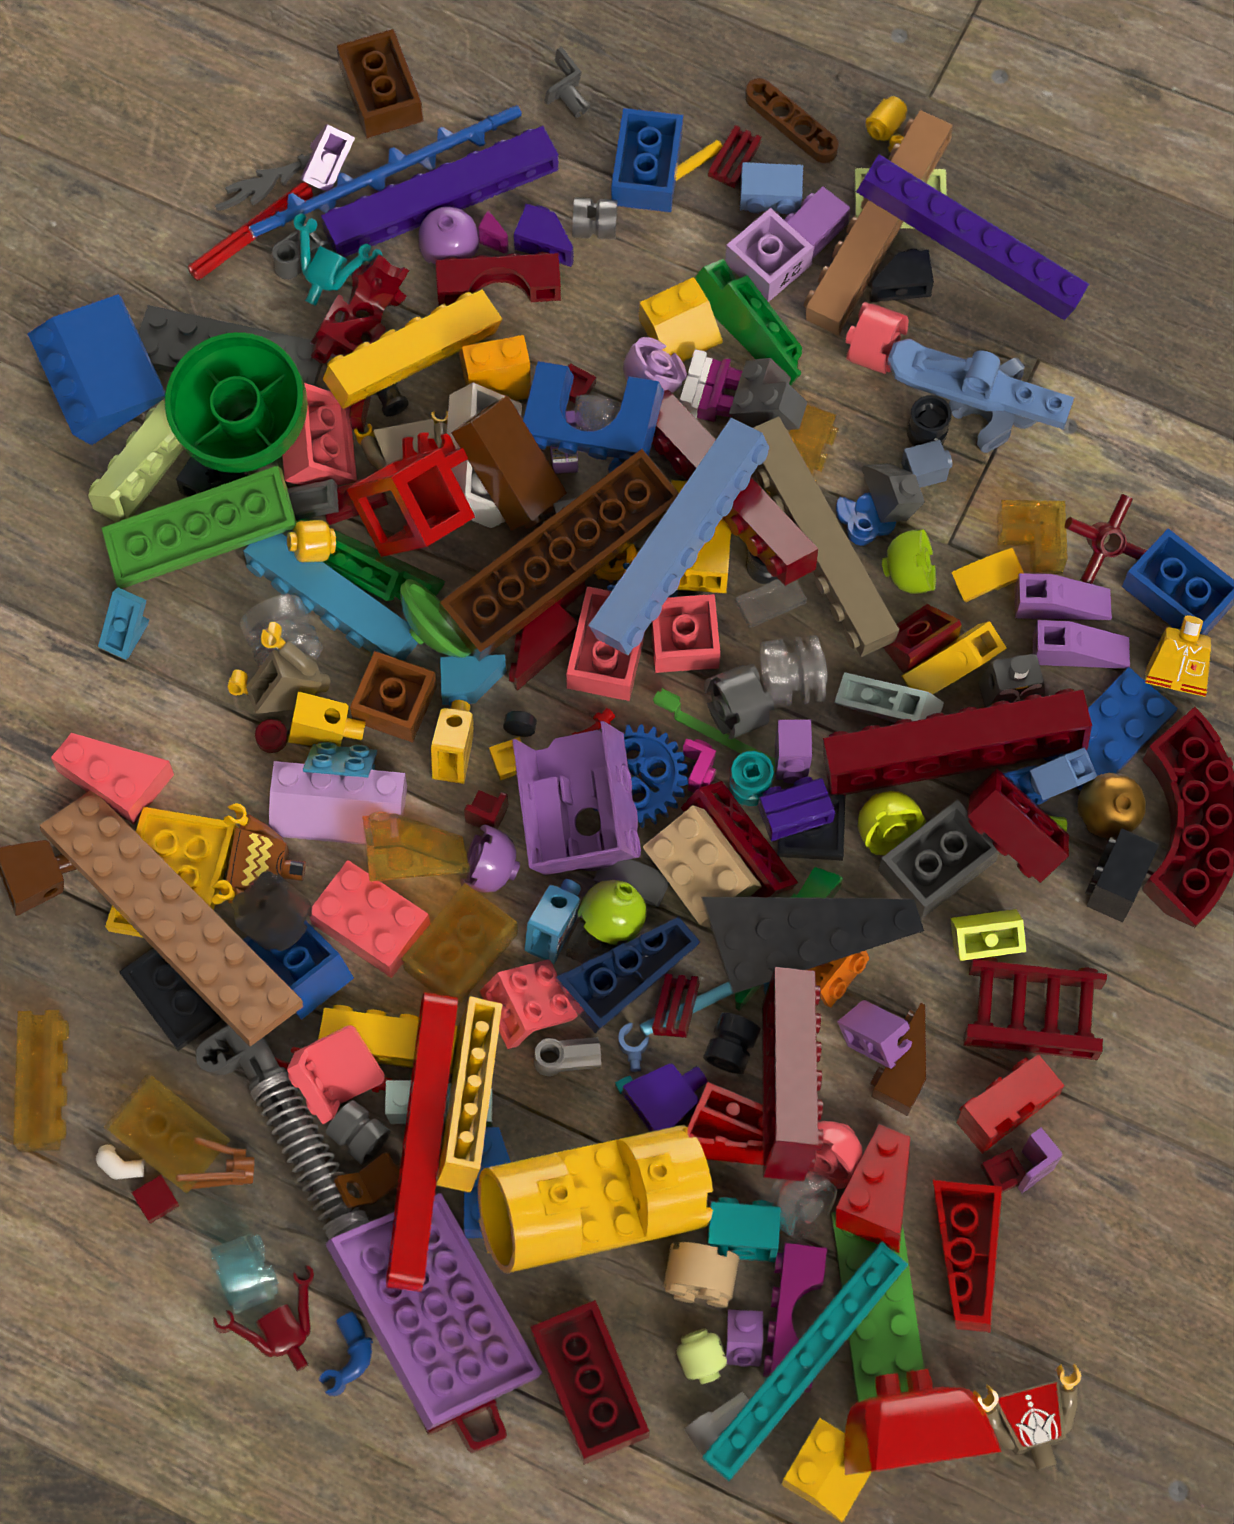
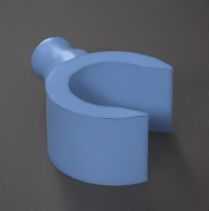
M628 1023L619 1032L618 1044L621 1051L628 1055L630 1071L637 1072L641 1070V1054L648 1047L649 1036L637 1047L628 1046L624 1042V1037L631 1031L633 1023Z

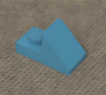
M119 587L112 592L98 647L125 660L128 659L149 623V619L143 617L147 600Z

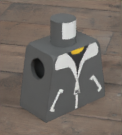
M1036 654L994 661L988 666L978 681L985 708L998 701H1009V703L1022 701L1030 695L1045 697L1044 680Z

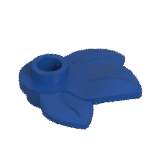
M870 493L861 495L857 502L845 497H839L837 500V518L847 525L848 538L854 544L867 545L876 536L890 534L896 526V522H880Z

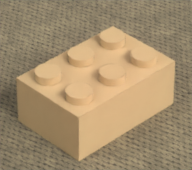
M696 806L690 807L643 846L663 876L702 926L711 927L701 897H750L762 887L705 809Z

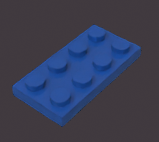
M1130 667L1088 708L1092 729L1088 750L1086 751L1097 776L1105 773H1118L1173 717L1178 709L1150 684L1145 683V680ZM1069 753L1046 757L1043 759L1047 762H1050ZM1086 783L1077 786V788L1081 791Z

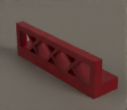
M722 781L698 788L681 807L683 812L692 806L705 809L762 885L750 897H775L779 893L793 889L798 884V881ZM717 793L723 803L719 802L713 794ZM733 820L738 822L743 829L737 827ZM752 846L758 848L762 855L757 853ZM772 872L776 873L783 882L779 883Z

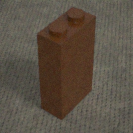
M508 395L486 406L451 432L459 447H463L468 457L467 460L511 531L522 525L525 529L536 525L542 520L540 514L546 515L553 511L554 503H557L560 498L567 494Z

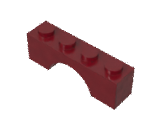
M539 252L534 255L512 253L499 257L479 255L474 258L459 259L448 257L444 260H436L439 306L443 304L449 306L455 303L461 295L467 292H471V294L476 293L483 287L494 283H508L518 287L527 295L530 302L561 301L558 253Z

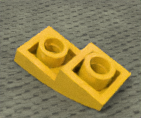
M1013 548L995 553L951 572L965 602L994 589L999 590L1017 581L1019 573L1025 574Z

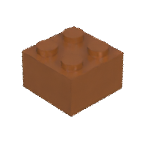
M374 651L350 706L352 719L365 721L366 727L413 743L437 688L435 672Z

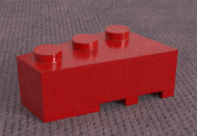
M708 1082L687 1127L688 1137H696L705 1158L708 1160L763 1165L762 1104Z

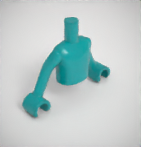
M298 214L294 217L293 222L295 228L300 230L301 269L305 279L312 284L305 299L306 302L316 306L323 290H339L353 271L364 262L370 263L378 255L382 256V252L379 249H375L369 257L371 246L364 244L359 248V255L346 265L347 258L319 246L311 262L309 233L316 230L317 222L315 219L310 218L304 226L306 215Z

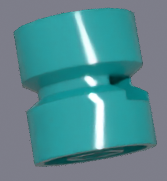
M746 751L740 754L733 761L729 783L731 794L742 805L757 806L759 797L763 796V792L772 788L774 770L770 759L757 751Z

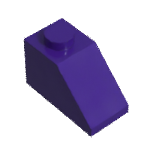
M526 204L514 232V249L530 255L539 252L558 253L559 264L572 267L574 263L573 245L555 212H551L543 206Z

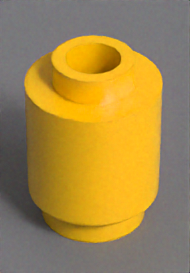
M895 96L883 99L866 119L865 125L868 134L876 140H889L906 119L908 111L906 104Z

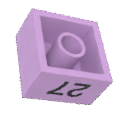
M770 208L726 245L725 261L740 278L748 275L769 302L811 266L814 247Z

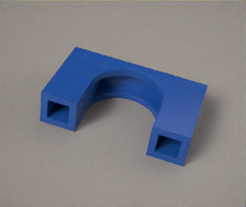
M541 361L537 362L523 421L540 449H546L547 446L557 447L559 451L566 454H576L577 451L586 452L590 457L600 460H606L607 456L619 458L618 460L622 463L641 449L649 456L664 395V390L659 381L628 376L622 405L616 418L608 426L600 430L581 431L569 425L566 418L567 403L574 379L569 367Z

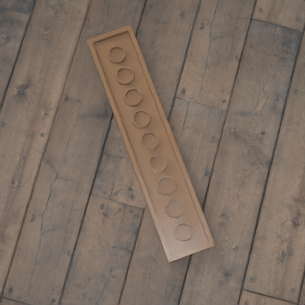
M90 790L40 824L41 833L249 1047L303 1007L302 999L100 796Z

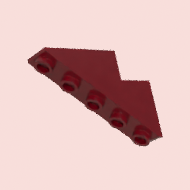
M585 581L527 624L523 629V634L517 633L514 652L519 653L517 663H511L509 682H515V689L517 691L574 642L578 622L564 609L585 592Z

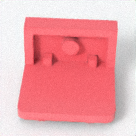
M351 1025L296 1051L287 1068L290 1082L294 1087L300 1089L306 1098V1105L313 1115H317L322 1125L335 1117L341 1103L382 1084L385 1079V1074L355 1027Z

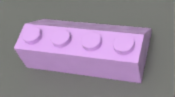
M274 761L270 787L269 827L279 835L287 838L400 848L407 793L405 773L371 770L369 778L303 772L305 764Z

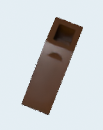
M920 1003L916 1012L911 1009L909 1010L904 1020L908 1022L910 1028L902 1036L901 1040L897 1042V1046H899L906 1039L912 1041L910 1049L895 1061L896 1065L891 1069L888 1067L884 1069L879 1066L870 1082V1085L875 1087L872 1098L908 1116L926 1081L925 1004Z

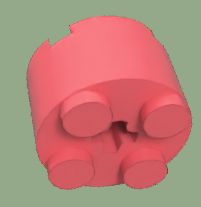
M864 302L859 311L857 326L852 325L846 336V343L850 344L846 360L886 374V372L891 371L887 361L893 343L901 340V334H907L908 316L873 303Z

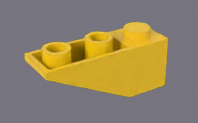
M990 621L980 623L901 675L909 688L926 691L933 695L982 666L1007 649Z

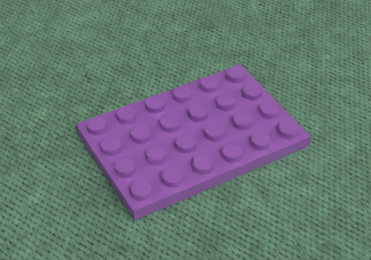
M441 1193L435 1195L426 1273L422 1292L386 1287L394 1213L335 1236L325 1244L427 1430L531 1382L542 1374L541 1369Z

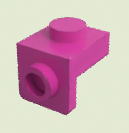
M686 739L683 744V754L697 761L688 781V791L694 793L698 788L712 783L716 773V769L713 768L716 750L712 749V746L705 741Z

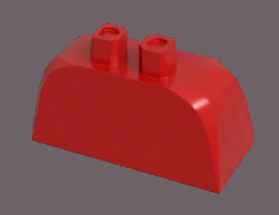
M928 1369L906 1372L908 1392H901L898 1373L875 1376L877 1396L855 1403L847 1415L844 1450L845 1475L1002 1452L987 1414L977 1397L970 1390L963 1387L933 1388Z

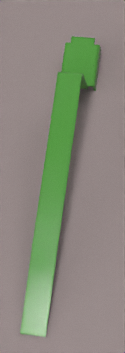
M662 688V691H657L653 698L654 704L672 713L675 712L674 719L736 752L740 754L746 751L763 753L735 738L728 739L729 735H723L718 729L682 712L681 703L679 702L681 697ZM763 753L770 759L775 771V758Z

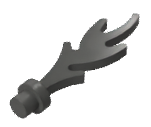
M312 152L306 156L304 154L297 156L298 161L287 166L256 170L257 176L262 178H250L227 186L226 191L228 194L235 191L241 192L223 203L216 204V210L221 211L231 208L244 201L251 194H254L250 199L251 204L259 203L273 190L278 178H281V184L285 186L295 173L301 169L304 170Z

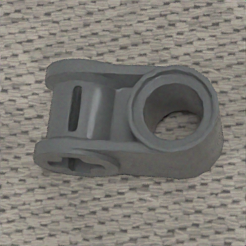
M298 229L283 240L278 241L272 249L274 271L282 279H292L302 273L300 230ZM316 230L309 233L312 262L319 246L331 251V245L328 241H323L316 233ZM285 258L291 259L289 261H283V259Z

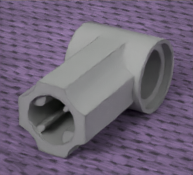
M598 1037L562 1041L554 1038L543 1039L535 1048V1069L543 1076H554L563 1071L601 1068ZM550 1051L558 1056V1060L554 1063H546L541 1059L540 1055Z
M743 1392L711 1413L709 1411L703 1414L684 1429L702 1456L749 1401V1398Z

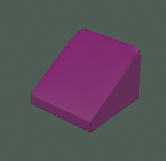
M487 211L478 227L479 243L507 254L509 251L508 234L494 216Z

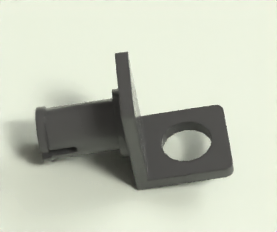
M559 47L556 52L555 62L567 77L546 91L544 102L549 105L556 99L561 98L573 113V116L578 118L581 116L580 111L582 114H585L590 108V104L586 102L575 88L579 85L582 72L566 51Z

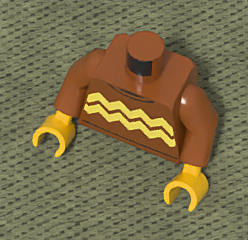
M236 803L228 806L229 809L235 811L236 819L231 816H225L224 823L230 826L239 823L240 828H235L227 878L211 886L213 889L216 888L222 892V895L216 894L211 898L214 904H221L227 900L230 904L255 908L271 901L274 896L282 895L285 879L304 880L306 862L289 860L288 845L284 842L281 835L266 823L247 814L246 809L241 804Z

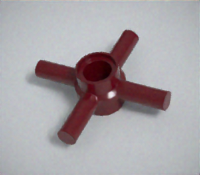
M1121 494L1108 522H1097L1091 526L1072 517L1067 518L1065 521V529L1086 537L1089 546L1094 551L1080 581L1093 584L1105 557H1117L1123 553L1139 560L1147 551L1127 542L1125 534L1120 529L1133 498ZM1110 534L1108 542L1104 544L1105 538Z

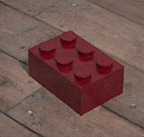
M998 769L969 795V824L978 833L983 834L985 832L994 840L992 842L994 847L1002 855L1007 856L1009 854L1017 861L1018 869L1026 877H1034L1041 883L1069 857V834Z

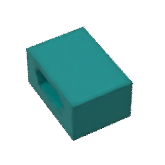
M630 1075L615 1082L620 1094H622L623 1085L633 1081Z

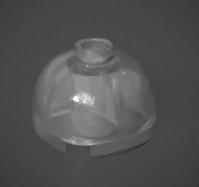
M590 395L576 396L574 405L576 428L581 431L600 430L608 426L616 418L621 406L619 407V403L611 401L612 399Z
M809 1170L804 1182L778 1179L772 1187L773 1195L771 1202L774 1203L773 1207H781L780 1229L797 1241L811 1235L821 1225L814 1223L822 1212L827 1216L830 1213L837 1196L836 1186L825 1176Z

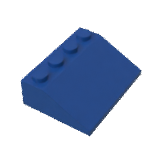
M119 294L54 316L27 333L72 434L90 445L95 444L165 399L166 392Z

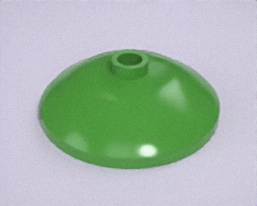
M407 579L401 585L400 598L403 614L411 627L409 633L414 640L421 645L426 643L433 650L452 657L466 658L472 652L439 613V603L441 601L420 583Z

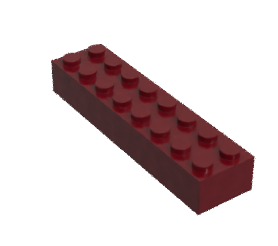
M1068 688L1056 692L1055 695L1045 697L1030 695L1022 701L1013 703L998 701L990 707L981 709L966 707L959 710L958 713L949 715L934 713L925 719L917 721L902 719L896 721L893 725L885 727L870 725L862 728L861 731L847 733L846 731L834 732L828 737L823 738L824 766L830 794L849 795L1072 753L1084 747L1088 750L1092 722L1084 690L1074 691V689Z

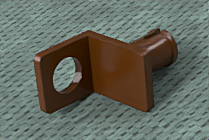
M386 1152L378 1156L360 1172L337 1176L334 1179V1183L346 1207L351 1209L375 1204L398 1186L400 1163L395 1165L390 1154ZM347 1183L353 1184L358 1189L359 1198H355L349 1193Z

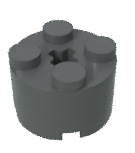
M753 664L738 666L708 678L704 683L705 694L710 692L712 702L707 703L710 714L723 735L730 733L728 739H734L767 725L770 717L769 711L774 709L772 696L769 692L763 691L759 682L758 670Z

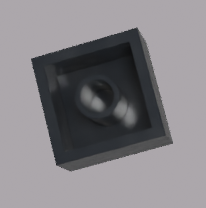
M1121 829L1117 839L1110 837L1085 894L1091 896L1087 907L1123 923L1135 901L1159 845L1124 829Z

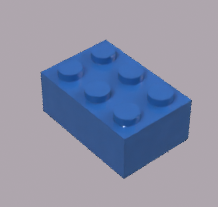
M623 108L611 185V199L617 200V206L663 212L672 211L682 141L683 115Z
M1169 528L1130 568L1122 585L1126 591L1173 628L1181 630L1185 616L1200 618L1203 620L1200 632L1202 635H1207L1234 606V579Z

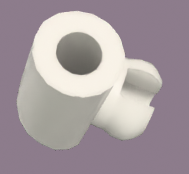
M102 1145L98 1149L96 1162L111 1178L144 1177L143 1160L123 1161L116 1154L115 1147L112 1145Z

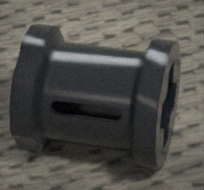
M397 383L374 394L378 396L382 403V412L387 417L401 413L409 405L407 398L401 395Z

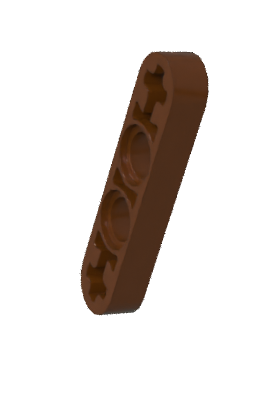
M762 78L753 79L747 84L746 103L819 163H830L837 157L839 143L835 135L779 89ZM754 91H755L756 93H760V92L763 91V92H764V97H763L762 95H760V94L757 95V96H754ZM781 106L785 107L789 113L784 117H779L773 113V109ZM803 124L807 125L811 131L806 135H800L795 131V127ZM820 145L822 147H826L827 145H829L830 151L826 148L821 151L819 147Z

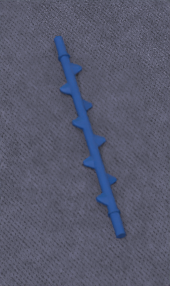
M518 105L513 106L496 115H489L487 119L456 133L440 127L436 142L408 155L393 147L389 149L388 164L355 179L341 172L338 174L337 187L306 201L291 193L288 195L286 210L282 212L277 211L275 215L249 226V230L255 238L279 226L284 227L286 223L294 220V217L298 214L305 215L316 209L326 214L330 209L335 208L336 200L367 186L380 192L385 188V178L417 163L432 171L435 169L437 154L468 140L479 147L485 144L486 132L490 130L495 131L497 127L521 117V110Z

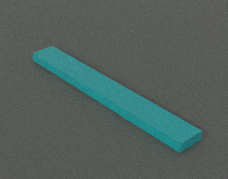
M880 1242L702 1456V1460L725 1480L730 1482L906 1269L908 1263Z

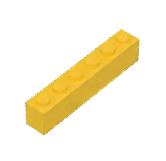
M483 289L473 294L467 292L449 306L445 304L438 306L429 316L422 319L416 317L398 331L394 329L389 330L379 340L371 344L369 342L362 343L353 353L345 357L343 355L334 357L327 364L323 380L342 409H345L459 352L462 346L475 344L495 334L502 321V317Z
M469 996L460 1020L437 1178L438 1186L471 1193L480 1171L501 1018V1003Z

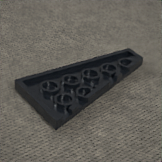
M701 897L732 994L770 982L775 967L807 970L924 931L914 899Z

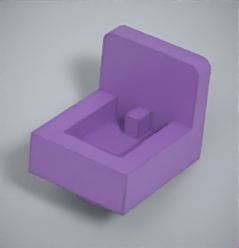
M728 1310L727 1365L743 1367L760 1366L763 1346V1311Z

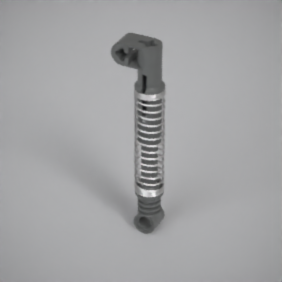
M228 1025L204 1040L196 1050L197 1064L201 1069L217 1075H226L242 1067L250 1082L248 1089L253 1100L257 1102V1106H263L264 1108L261 1115H268L269 1120L266 1124L274 1126L272 1134H278L280 1137L277 1140V1144H283L285 1148L282 1150V1153H288L290 1156L287 1162L297 1165L293 1168L292 1172L296 1173L303 1169L305 1171L297 1181L310 1180V1183L304 1186L302 1191L306 1192L314 1189L315 1193L308 1197V1201L318 1198L321 1201L313 1207V1210L317 1211L322 1208L326 1210L318 1217V1220L330 1217L331 1221L323 1227L329 1240L369 1223L365 1212L357 1210L359 1207L353 1210L346 1207L333 1177L335 1175H344V1173L337 1172L339 1164L332 1162L334 1155L326 1153L329 1145L322 1143L324 1138L322 1134H316L319 1128L318 1125L312 1124L313 1116L306 1115L308 1107L301 1105L303 1098L296 1096L298 1089L291 1087L292 1083L289 1080L286 1068L279 1066L265 1038H261L249 1047ZM226 1041H228L230 1047L232 1048L235 1054L234 1057L225 1054V1052L230 1051L227 1044L225 1043ZM216 1051H221V1052H224V1053H220V1054L217 1056ZM218 1058L219 1062L215 1063L213 1060ZM331 1156L329 1161L325 1163L323 1157ZM336 1165V1168L330 1172L328 1166ZM349 1191V1193L354 1197L355 1193L353 1191Z

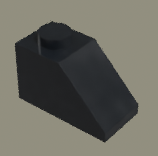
M908 249L904 252H898L872 281L870 303L931 297L934 279L929 249Z

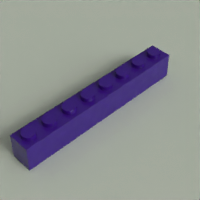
M543 126L536 129H528L519 136L509 140L498 141L492 147L482 151H473L466 157L452 163L446 162L435 170L425 174H416L410 180L397 185H389L378 193L362 196L355 200V202L343 207L332 208L326 214L321 215L323 231L334 253L347 257L359 252V248L364 244L374 246L420 227L423 220L436 209L454 207L462 210L559 170L558 153Z
M880 154L856 193L1062 320H1065L1075 310L1089 286V283Z

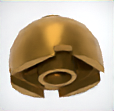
M1105 773L1098 775L1083 786L1078 796L1077 810L1079 816L1083 818L1084 823L1087 825L1085 827L1089 832L1100 838H1117L1121 829L1132 832L1141 824L1145 815L1146 800L1142 789L1135 780L1124 774Z

